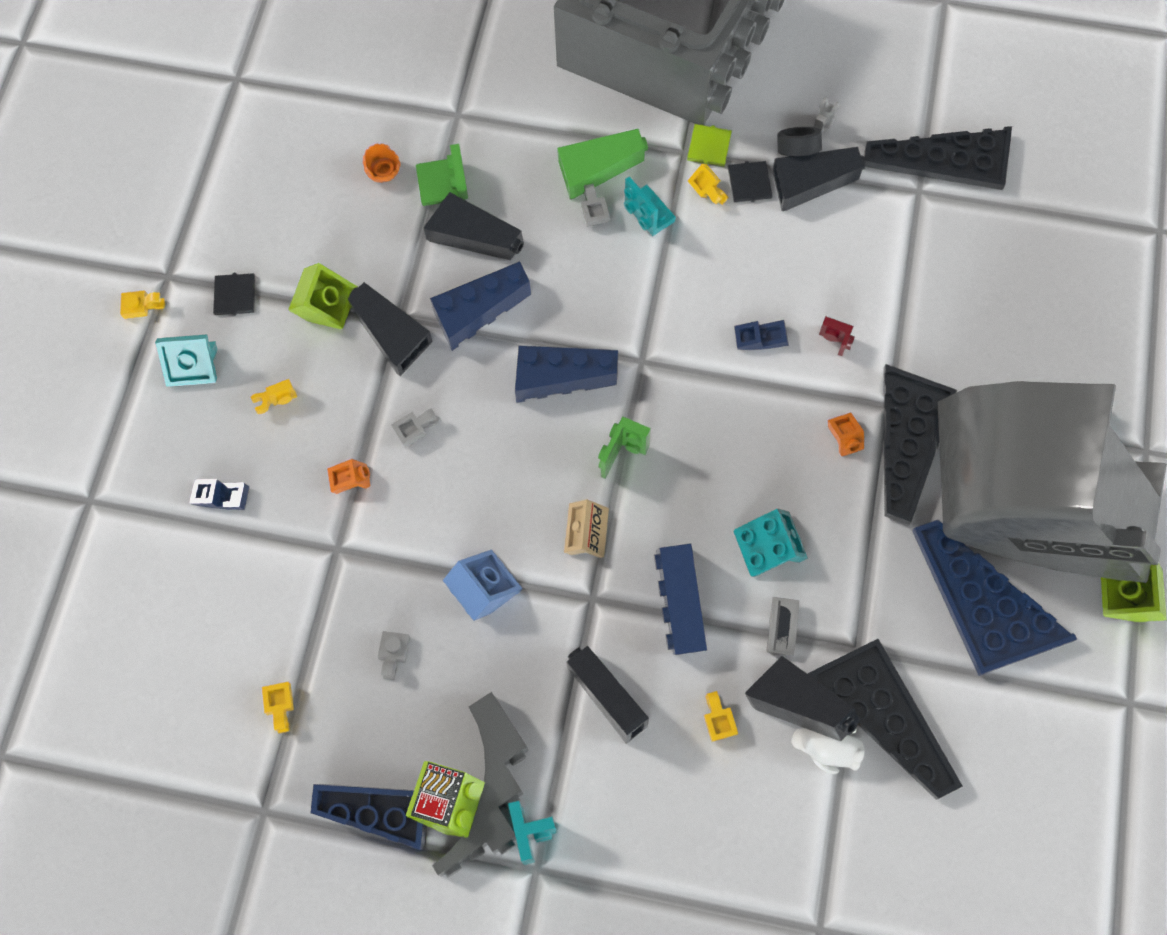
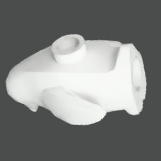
M800 728L793 733L791 739L792 745L797 750L807 753L821 770L830 774L839 773V769L836 767H847L857 771L864 757L863 742L850 735H847L842 741H838L806 728Z

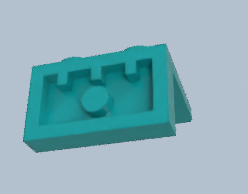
M630 176L625 179L624 207L628 213L635 215L644 231L648 230L654 236L675 222V215L648 184L639 188Z
M777 508L733 531L752 577H756L788 561L800 563L808 559L789 511Z

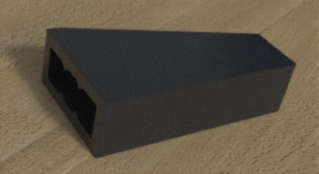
M851 147L823 151L806 156L775 158L772 173L781 211H787L859 180L862 170L865 169V158L863 155H860L859 148Z
M451 192L448 193L423 227L426 240L510 261L515 253H520L524 245L522 230Z
M365 282L351 291L348 301L352 311L394 371L401 376L433 342L430 331Z
M586 646L584 649L579 647L568 655L567 668L626 744L648 727L649 717L589 646Z
M781 656L745 692L747 699L755 710L838 741H842L847 735L852 734L860 722L854 707L784 656Z

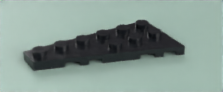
M1012 126L992 131V128L983 129L982 132L975 133L960 131L932 134L928 138L913 136L909 140L897 141L895 138L867 141L864 151L865 167L1003 190L1006 184Z
M885 364L883 368L884 516L910 525L939 444L938 401L955 394L957 389Z
M879 639L808 673L812 678L854 707L860 721L858 726L936 800L963 787Z

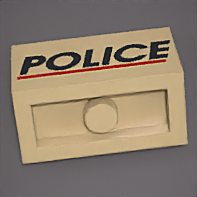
M588 499L569 503L564 553L575 555L586 552L603 558L605 554L609 508Z

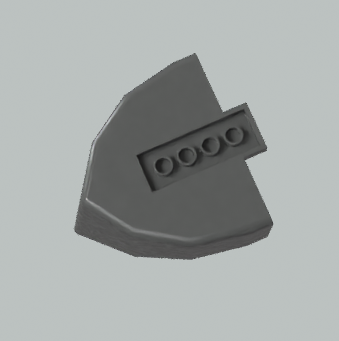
M1014 381L970 386L938 401L943 532L950 539L999 557L1055 571L1146 583L1149 578L1151 565H1158L1161 549L1155 542L1167 464L1134 461L1110 426L1116 390L1115 384Z

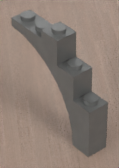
M492 692L469 706L478 725L484 746L485 784L469 836L461 837L448 853L432 865L440 877L446 875L448 878L461 870L460 864L468 858L474 861L486 852L484 847L487 845L494 854L500 852L501 855L515 846L513 842L516 840L515 832L500 809L505 807L508 810V803L521 801L519 797L523 795V792L506 766L510 763L514 766L526 758L524 753L529 750Z

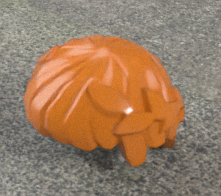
M376 143L366 149L363 155L364 171L373 181L379 183L388 182L398 174L401 165L399 157L388 145Z

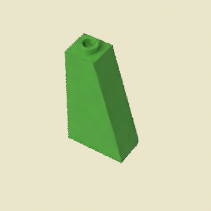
M639 128L557 148L558 163L570 199L584 194L585 185L594 184V187H597L644 161L648 145L646 138L641 137Z

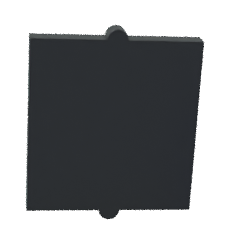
M745 161V163L728 165L734 202H755V200L772 198L766 161L751 163Z
M234 272L232 275L215 276L214 315L232 314V316H236L237 314L254 313V273L237 274Z

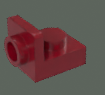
M825 316L819 335L828 341L842 343L838 355L843 356L845 349L850 350L855 336L851 335L854 326Z

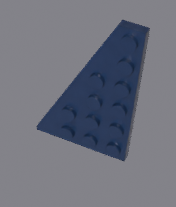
M935 520L915 527L912 530L978 676L1077 640L1074 633L1068 632L1056 621L1057 619L1053 615L1045 612L1042 606L1034 599L1012 585L1004 574L997 572L995 567L978 552L974 553L964 543L948 538L943 532V523L941 521Z

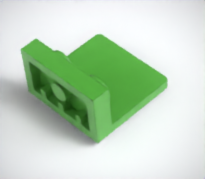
M459 144L450 145L451 155H447V159L416 164L423 206L442 203L449 192L464 200L468 199Z
M623 416L619 424L614 423L609 434L611 440L608 446L603 445L598 459H600L598 468H601V477L606 479L622 445L631 453L646 455L650 445L651 428Z

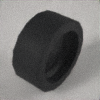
M793 127L779 131L777 133L778 153L785 156H806L820 152L822 150V130L815 127Z

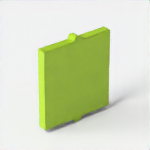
M694 124L687 160L725 167L732 130L716 128L714 125L709 127Z

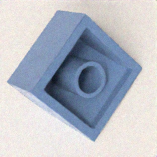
M492 549L459 560L443 579V582L473 621L490 615L523 589Z

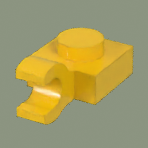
M702 163L687 180L701 198L709 196L713 203L717 204L719 202L721 205L729 198L723 190L717 187L721 180L707 164Z
M143 290L121 293L120 315L124 319L148 316V310L165 308V299L160 298L159 292L147 294Z
M286 379L266 387L265 392L255 393L250 398L253 403L262 401L260 406L255 407V411L257 414H263L268 411L272 403L274 406L278 404L284 405L298 396L291 381Z
M283 682L262 687L264 713L266 715L273 714L274 730H278V734L289 732L286 712L294 710L291 684Z
M717 691L707 693L705 698L711 713L705 714L704 720L711 742L738 735L731 708L722 709Z

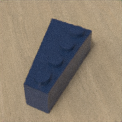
M519 261L431 297L430 301L433 312L451 350L453 351L459 347V343L466 338L470 339L477 334L476 331L486 324L489 325L494 322L504 311L508 312L531 295L530 280Z
M518 345L515 381L516 403L525 402L526 399L547 398L548 395L559 393L565 395L571 394L572 391L584 389L587 391L617 385L618 350Z
M692 544L658 548L656 554H654L656 570H659L661 579L658 581L659 595L664 597L665 607H662L663 622L668 623L670 633L666 634L667 649L672 650L673 655L707 651Z
M313 784L311 814L411 846L418 850L425 848L427 826L406 816L414 790Z

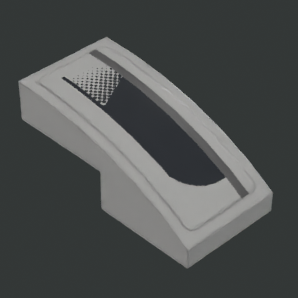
M779 597L772 598L767 652L794 656L799 600Z

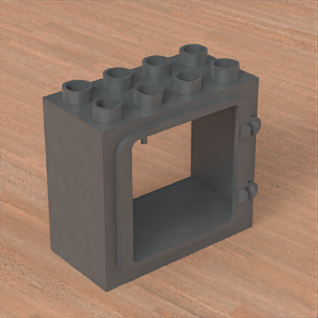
M557 0L554 5L557 67L694 124L705 125L712 111L719 114L724 112L732 93V87L727 85L730 78L733 76L742 79L751 59V52L746 51L750 42L757 45L763 42L770 24V18L765 17L768 10L771 9L779 12L785 0H729L712 31L708 34L697 33L679 24L620 2V0Z

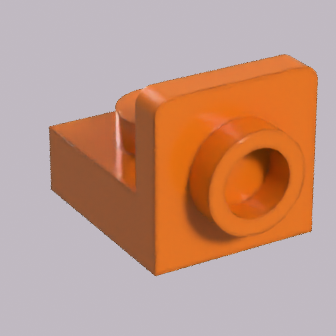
M851 412L828 420V428L839 444L841 456L864 449V430Z
M350 459L327 468L332 493L339 494L356 486L365 489L370 487V471L367 464Z

